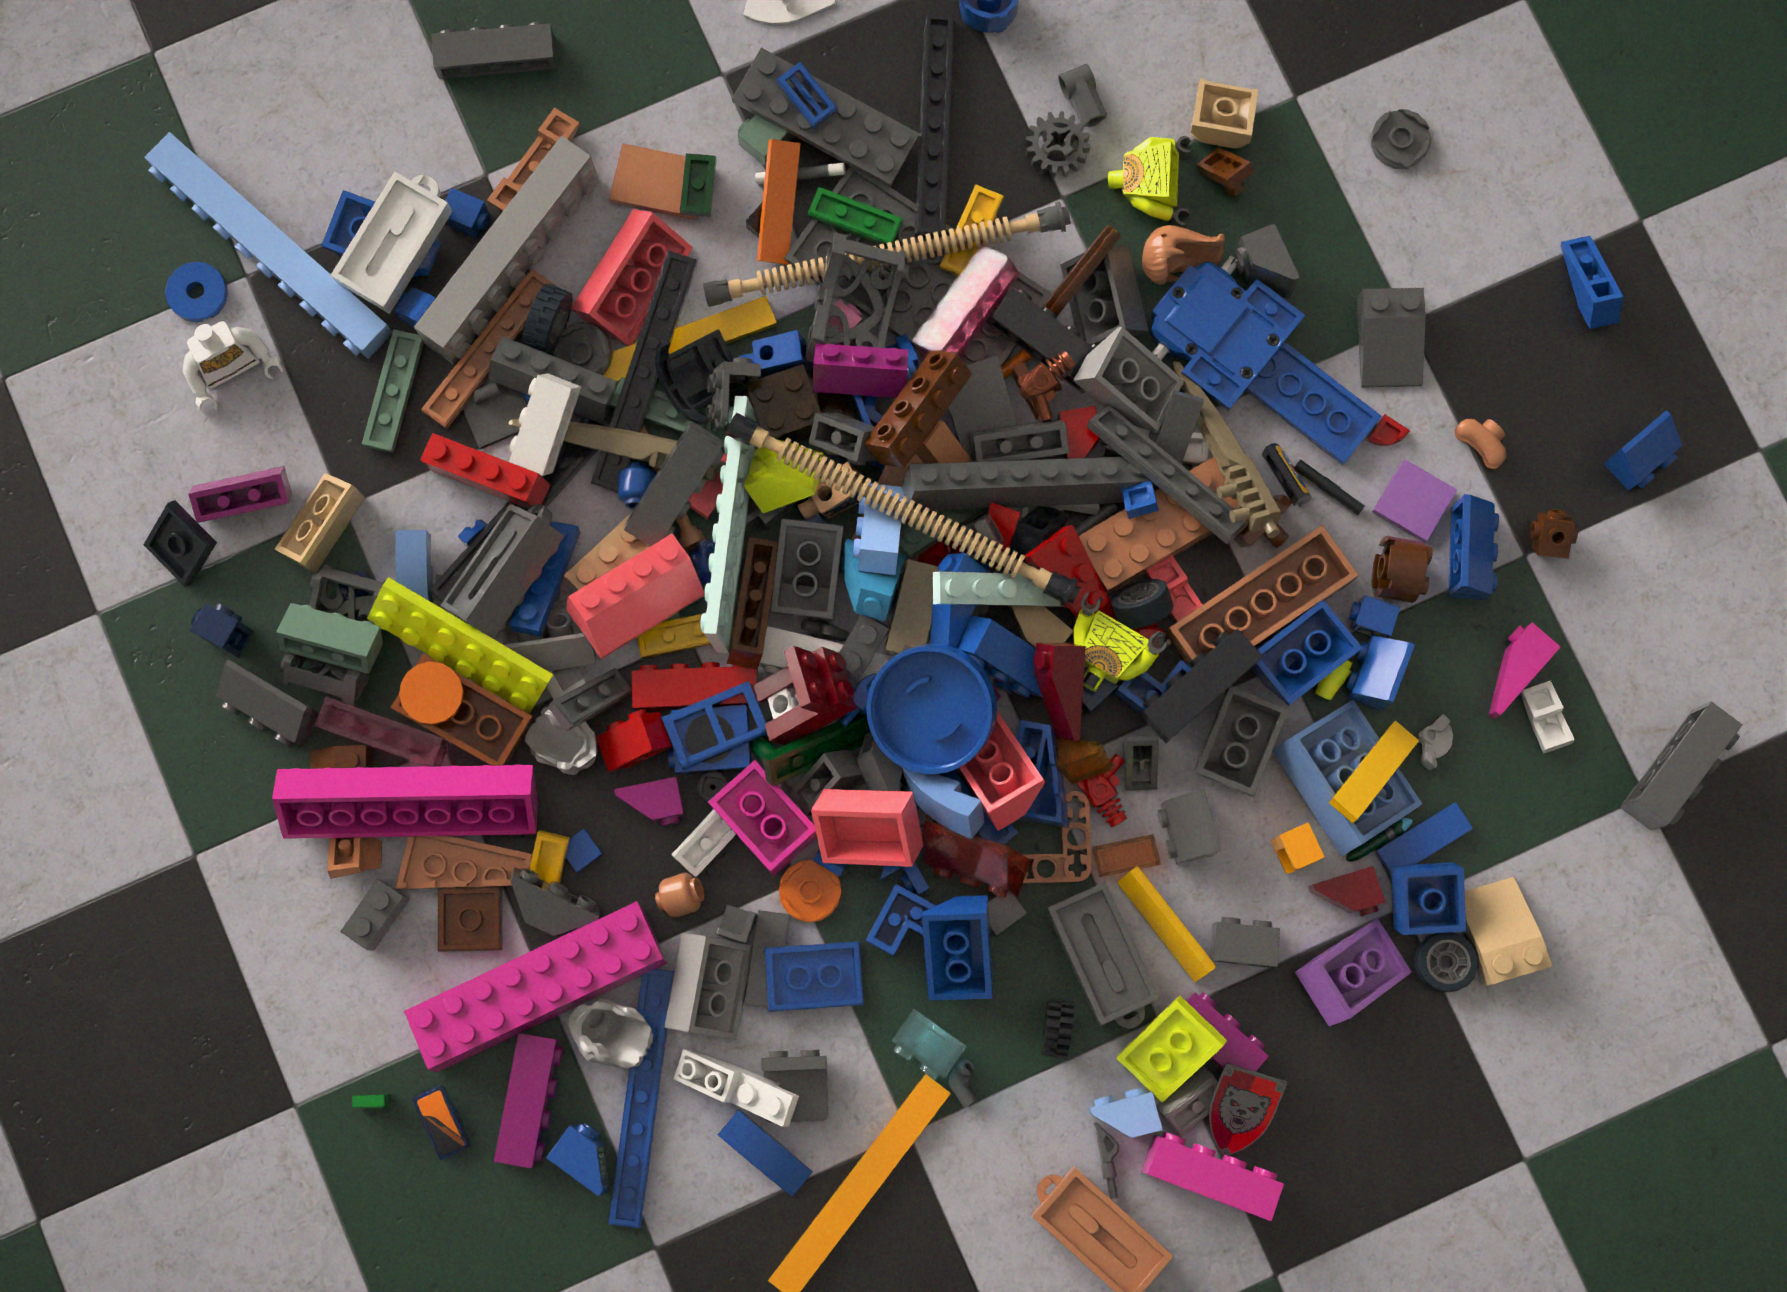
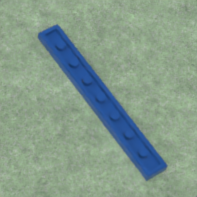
M654 969L643 974L641 977L637 1011L643 1015L652 1029L653 1043L650 1045L651 1048L647 1050V1054L643 1057L640 1065L629 1068L609 1225L641 1228L667 1036V1028H664L675 971Z

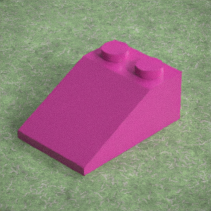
M756 760L708 801L712 808L773 876L779 873L817 838L814 824L778 785L772 787L766 781L765 770Z

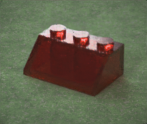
M925 820L923 825L924 863L934 868L933 874L949 880L952 875L961 877L960 883L978 889L979 884L988 886V892L1006 898L1007 893L1019 896L1031 862L1030 859L1009 846L978 836L970 839L953 832L943 825Z

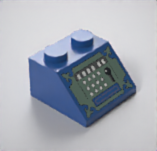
M587 1123L569 1125L546 1158L597 1196L606 1194L610 1189L604 1143L598 1139L600 1133Z

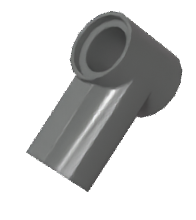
M1088 64L1058 75L1061 90L1065 98L1071 100L1080 122L1085 124L1084 127L1090 128L1107 118L1105 108L1096 91L1094 75Z

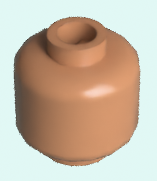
M686 872L662 880L659 885V892L655 894L658 908L661 911L664 910L673 918L696 912L705 898L700 880L697 877L693 878L691 874Z

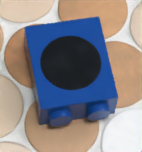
M747 705L713 707L726 741L750 731ZM705 709L674 722L688 757L719 744ZM750 741L693 764L684 770L679 765V759L675 750H668L669 768H675L677 776L699 775L711 771L719 773L740 772L752 763Z

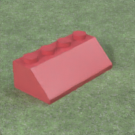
M633 209L570 309L587 323L598 326L611 338L625 346L632 345L642 330L667 251L688 256L693 247L653 212Z
M670 534L569 595L566 610L599 657L603 659L702 598L705 592L689 555L675 536Z
M998 711L994 730L987 744L974 758L957 768L975 797L982 801V808L997 831L1024 816L1045 784L1044 779Z

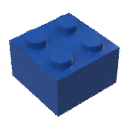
M1453 862L1391 866L1393 929L1402 935L1466 931L1463 867Z

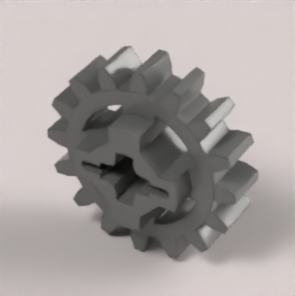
M1060 111L1059 117L1054 118L1052 112H1048L1046 121L1038 117L1037 127L1032 125L1029 127V134L1031 136H1026L1025 145L1030 147L1026 149V156H1034L1031 165L1034 167L1040 164L1041 174H1044L1048 169L1051 170L1052 178L1056 177L1057 171H1061L1063 176L1067 177L1070 168L1075 172L1079 171L1078 162L1086 163L1087 155L1085 153H1089L1091 144L1086 142L1089 141L1090 134L1089 132L1082 133L1085 125L1083 122L1077 125L1074 123L1075 115L1065 119L1064 111ZM1040 136L1043 137L1044 142L1041 149L1038 147ZM1076 140L1078 149L1074 154L1071 145Z

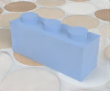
M879 484L877 490L881 488L882 484ZM883 485L886 487L885 494L891 489L894 491L892 494L893 498L896 493L901 494L899 501L903 499L902 487ZM864 497L859 502L858 513L864 514V517L857 518L856 535L861 536V539H855L853 558H859L858 571L896 575L902 516L900 515L899 519L896 520L893 518L895 512H893L889 517L886 515L887 508L881 513L879 512L881 505L878 504L877 508L873 509L871 508L873 501L867 506L864 504L866 499Z

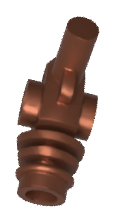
M1063 351L1061 354L1057 353L1058 360L1055 357H1051L1054 361L1053 364L1049 359L1045 360L1049 367L1041 362L1028 374L1018 378V383L1021 386V397L1034 399L1042 421L1053 418L1048 401L1056 397V393L1053 390L1059 385L1056 376L1062 382L1064 379L1060 373H1063L1066 377L1067 372L1065 369L1071 372L1072 368L1076 366L1066 351Z

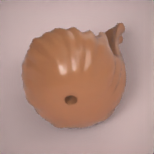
M1173 225L1162 226L1150 234L1144 245L1142 255L1143 270L1152 282L1164 285L1166 282L1177 281L1179 278L1171 274L1184 272L1189 265L1196 268L1202 263L1209 261L1218 266L1224 252L1225 236L1220 234L1215 237H1208L1183 227Z

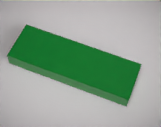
M818 187L808 211L809 218L875 243L884 244L886 247H888V242H891L893 247L903 223V218L821 187Z

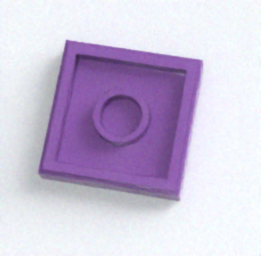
M1403 459L1372 512L1426 543L1457 489Z

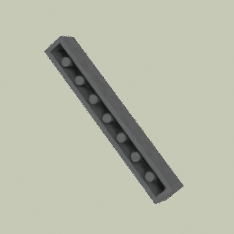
M1123 457L909 464L902 488L904 496L908 498L907 505L913 500L915 501L913 508L916 509L917 505L921 504L923 505L921 511H924L926 507L930 511L983 509L989 508L991 502L1007 508L1124 503L1122 488L1151 480Z

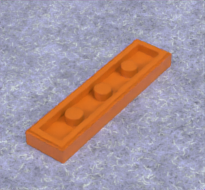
M776 139L768 141L757 261L788 265L784 257L789 252L791 243L800 143Z

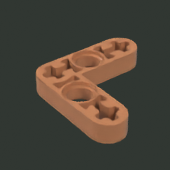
M1072 791L1066 794L1067 804L1071 803L1073 797L1077 798L1078 803H1083L1084 808L1078 810V820L1085 818V824L1074 822L1069 824L1070 829L1061 827L1062 854L1008 856L1000 867L1001 876L1006 882L1010 884L1079 883L1089 877L1092 869L1090 804L1085 794L1079 791ZM1067 808L1068 818L1072 820L1073 811L1071 808ZM1073 828L1082 830L1085 835L1084 842L1078 846L1070 844L1067 839L1069 830ZM1085 849L1086 855H1079V863L1086 867V871H1082L1080 877H1075V873L1068 869V866L1074 864V854L1068 856L1067 850L1076 852ZM1026 860H1033L1031 868L1033 879L1027 878L1028 872H1019L1017 878H1012L1011 873L1005 870L1006 867L1011 865V861H1017L1019 867H1027L1028 863ZM1049 860L1053 863L1055 871L1051 877L1044 878L1038 874L1037 864L1040 861Z

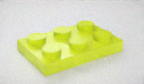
M1179 995L1118 1054L1116 1059L1163 1103L1225 1045L1227 1040Z

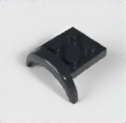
M719 329L670 354L669 346L671 342L667 339L659 345L656 351V372L666 396L682 417L696 424L704 425L710 422L707 416L697 411L712 402V393L707 391L708 375L713 374V370L722 362H733V356ZM729 384V393L743 385Z

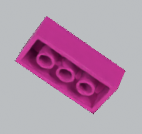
M1163 1132L1162 1137L1154 1135L1141 1172L1272 1221L1284 1183L1276 1181L1278 1174L1254 1166L1253 1172L1245 1169L1246 1162L1224 1155L1223 1160L1214 1157L1215 1150L1194 1143L1191 1149L1184 1146L1186 1139L1170 1133Z

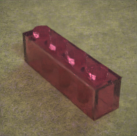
M984 245L971 257L968 265L952 283L949 291L940 303L935 306L932 314L924 325L918 329L916 336L912 340L923 357L926 358L931 350L957 353L960 357L1020 273L1010 257Z
M329 697L325 698L314 725L333 735L427 767H441L450 744L444 738Z

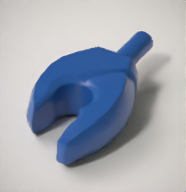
M876 673L864 677L857 683L854 688L855 694L853 697L857 709L847 713L840 721L843 726L846 727L859 712L861 714L867 713L869 686L872 684Z

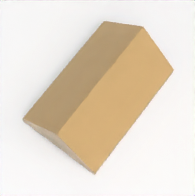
M324 473L274 550L313 574L316 573L365 497L353 485Z

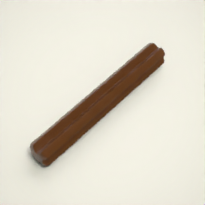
M1107 225L1043 307L1051 310L1056 316L1061 313L1119 240L1121 234L1114 227Z

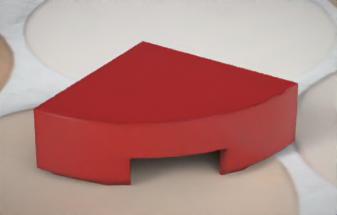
M1384 414L1366 441L1378 446H1389L1403 440L1410 430Z

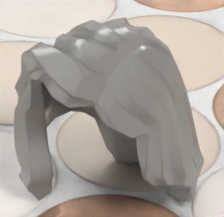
M548 706L543 708L541 716L537 717L536 721L530 726L524 740L530 747L531 754L538 762L559 768L563 773L575 775L580 770L590 767L594 763L598 752L595 732L591 730L587 721L566 731L548 709Z
M600 998L589 1005L581 1004L568 1018V1026L574 1042L578 1045L579 1051L585 1059L593 1063L624 1068L637 1067L643 1061V1057L647 1054V1050L651 1048L650 1045L653 1043L652 1029L643 1015L636 1009L624 1006L611 998Z

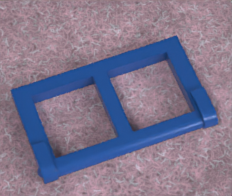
M749 681L661 717L679 759V765L683 770L743 743L767 735L766 721ZM744 693L758 728L726 741L712 706ZM705 709L719 744L688 757L674 722Z

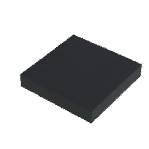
M174 500L167 503L143 545L186 587L194 582L217 542Z

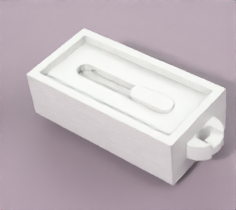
M394 171L330 276L341 286L390 314L453 212L448 202L439 198L440 189L436 181L424 175H418L409 180ZM421 185L428 187L431 191H427Z

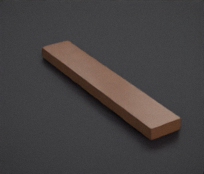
M531 269L425 403L421 411L442 427L448 429L473 397L474 391L479 389L488 378L490 359L502 336L517 341L524 332L528 313L541 288L545 284L556 285Z

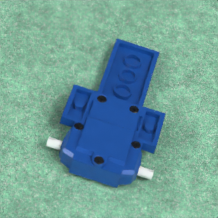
M1229 256L1222 267L1216 266L1209 261L1202 263L1196 268L1189 265L1151 313V318L1154 322L1150 334L1157 345L1152 353L1160 360L1168 354L1189 361L1181 371V374L1200 386L1205 394L1227 411L1247 391L1343 465L1382 416L1285 342L1304 319L1305 315L1258 279L1254 281L1247 291L1241 288L1235 279L1231 277L1232 272L1236 269L1233 256Z

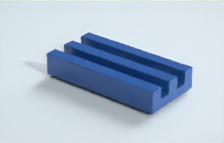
M801 62L776 79L778 86L813 129L818 127L822 121H826L828 116L838 112V107ZM797 72L802 76V78L811 87V89L815 92L819 99L824 103L827 109L823 111V109L818 105V103L814 100L810 93L805 89V87L795 76ZM788 79L816 112V117L786 82Z

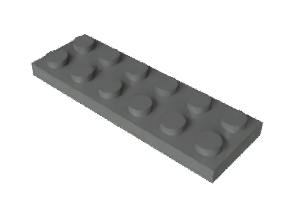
M761 47L733 95L732 102L891 188L917 142L920 133L812 75L838 107V112L828 116L826 121H822L818 127L813 129L776 83V79L795 65ZM797 72L795 76L805 87V89L810 93V95L823 109V111L827 109L824 103L819 99V97L815 94L811 87ZM788 79L786 82L816 117V112Z

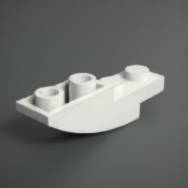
M683 1049L673 1078L723 1103H733L782 1127H789L799 1098L798 1095L779 1087V1084L772 1080L688 1049Z

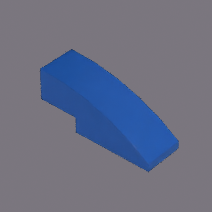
M740 1109L737 1110L717 1134L792 1197L813 1172Z

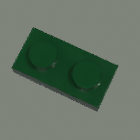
M686 153L680 204L681 215L711 217L716 156Z

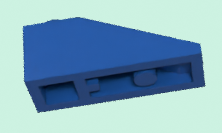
M1591 236L1562 241L1561 249L1576 301L1589 329L1619 323L1624 296Z
M966 553L947 554L938 567V572L991 573ZM932 602L930 644H941L956 648L976 605L933 604Z

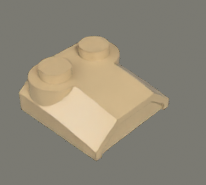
M1199 79L1193 120L1190 127L1192 137L1202 143L1236 149L1249 144L1253 132L1258 89L1253 90Z

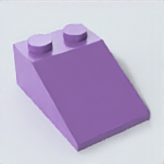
M1378 918L1295 971V974L1328 1026L1352 1018L1412 973Z

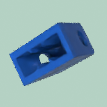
M798 330L755 340L752 342L753 353L739 356L752 359L754 364H761L760 376L762 378L804 364L807 373L813 371L812 362L805 360L807 341Z

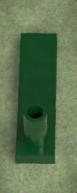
M859 712L846 727L838 721L778 749L764 737H758L752 742L751 751L763 761L766 781L774 787L810 770L824 753L841 750L852 751L861 747L865 735L871 732L867 713L861 714Z

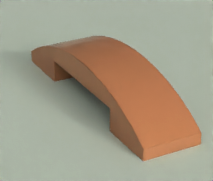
M554 108L538 129L539 136L508 179L503 177L487 199V202L503 212L561 135L572 142L580 123Z

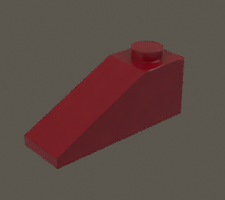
M1036 643L1034 675L1057 737L1080 741L1086 646L1072 643Z

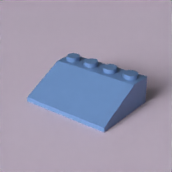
M1354 700L1273 749V753L1341 856L1362 845L1422 805V802L1399 768L1354 823H1351L1329 804V801L1379 740V737Z

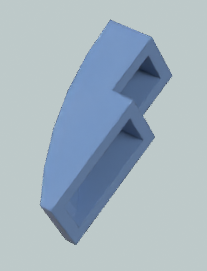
M396 530V582L432 602V594L428 591L433 586L431 534L427 530Z
M903 768L906 790L913 792L915 803L926 814L955 833L970 839L975 836L985 823L982 801L980 799L963 794L960 782L938 774H922Z

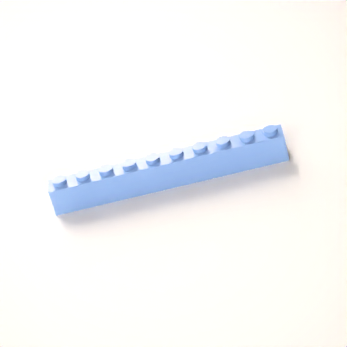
M169 132L144 157L152 166L148 171L161 183L167 180L173 186L170 190L182 202L186 199L190 200L194 204L191 209L201 219L205 221L209 217L215 223L213 229L225 240L231 237L236 241L237 244L234 247L246 259H249L251 256L259 262L256 267L270 279L274 275L281 281L278 284L279 288L290 298L294 295L302 300L299 305L312 317L318 314L324 320L321 325L334 337L338 333L344 337L346 341L343 344L354 355L357 356L359 353H362L369 359L392 335L391 329L383 320L348 289L338 284L330 276V273L172 133Z

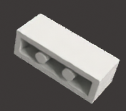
M549 373L537 375V378L532 380L528 390V395L531 396L528 406L522 410L519 417L521 427L518 436H515L510 444L509 452L512 453L509 460L510 463L539 473L541 476L553 473L581 386Z

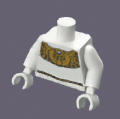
M221 321L212 327L203 324L195 330V336L187 341L190 351L185 355L182 369L192 393H196L198 396L196 398V405L204 415L206 414L202 406L205 402H211L215 410L218 407L213 396L206 393L205 389L208 388L210 391L259 364V359L263 361L264 372L268 378L274 379L273 373L269 369L270 366H277L283 372L280 358L268 354L270 350L255 331L242 327H232L226 321Z

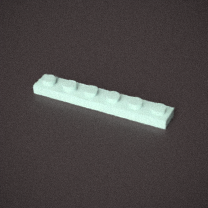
M933 572V604L1063 607L1058 600L1043 593V589L1033 585L1034 581L1020 574H1016L1015 578H1012L1010 573L1006 575L1004 573Z

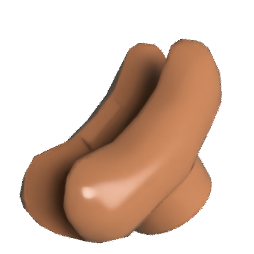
M1465 419L1455 428V437L1471 445L1482 456L1486 467L1496 469L1505 461L1507 452L1500 441L1506 435L1503 429L1494 421L1487 419L1483 424H1480L1475 419Z

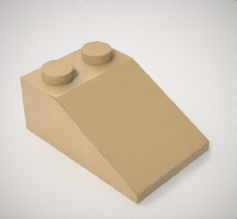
M1514 877L1465 891V933L1468 941L1472 943L1477 953L1478 972L1483 986L1493 985L1553 967L1543 936Z

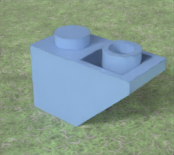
M1143 1087L1125 1091L1126 1098L1114 1101L1112 1095L1095 1099V1106L1088 1107L1089 1113L1130 1138L1163 1130L1153 1092L1144 1093Z

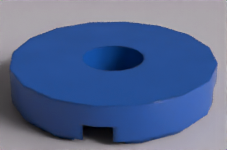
M196 261L186 263L174 270L167 281L165 293L167 303L176 315L186 321L197 323L210 317L213 318L220 313L226 304L228 289L223 276L216 268L208 263ZM198 285L204 287V293L200 298H190V291L193 287Z

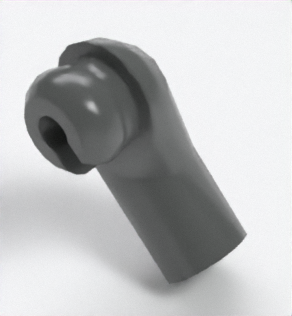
M960 1059L953 1065L948 1082L963 1108L977 1100L968 1087L971 1074L974 1072V1064L969 1059Z

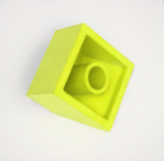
M762 447V449L757 448L754 452L744 488L764 514L815 495L820 477L818 480L813 479L815 472L810 477L807 476V468L803 473L799 472L800 465L796 469L791 468L793 461L788 466L785 465V457L781 462L777 461V453ZM813 450L814 452L812 457H814L815 453L817 452L821 454L819 461H821L823 456H825L824 453Z

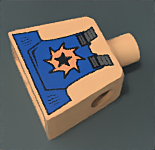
M849 462L843 464L841 472H843L845 467L849 468V476L852 471L857 472L855 479L861 474L860 470ZM827 479L825 484L819 480L815 495L797 505L806 520L818 513L831 518L859 504V501H857L859 494H856L853 499L849 497L851 490L845 495L842 493L843 486L840 491L835 490L837 483L831 488L828 486L829 479ZM832 492V497L827 501V496Z

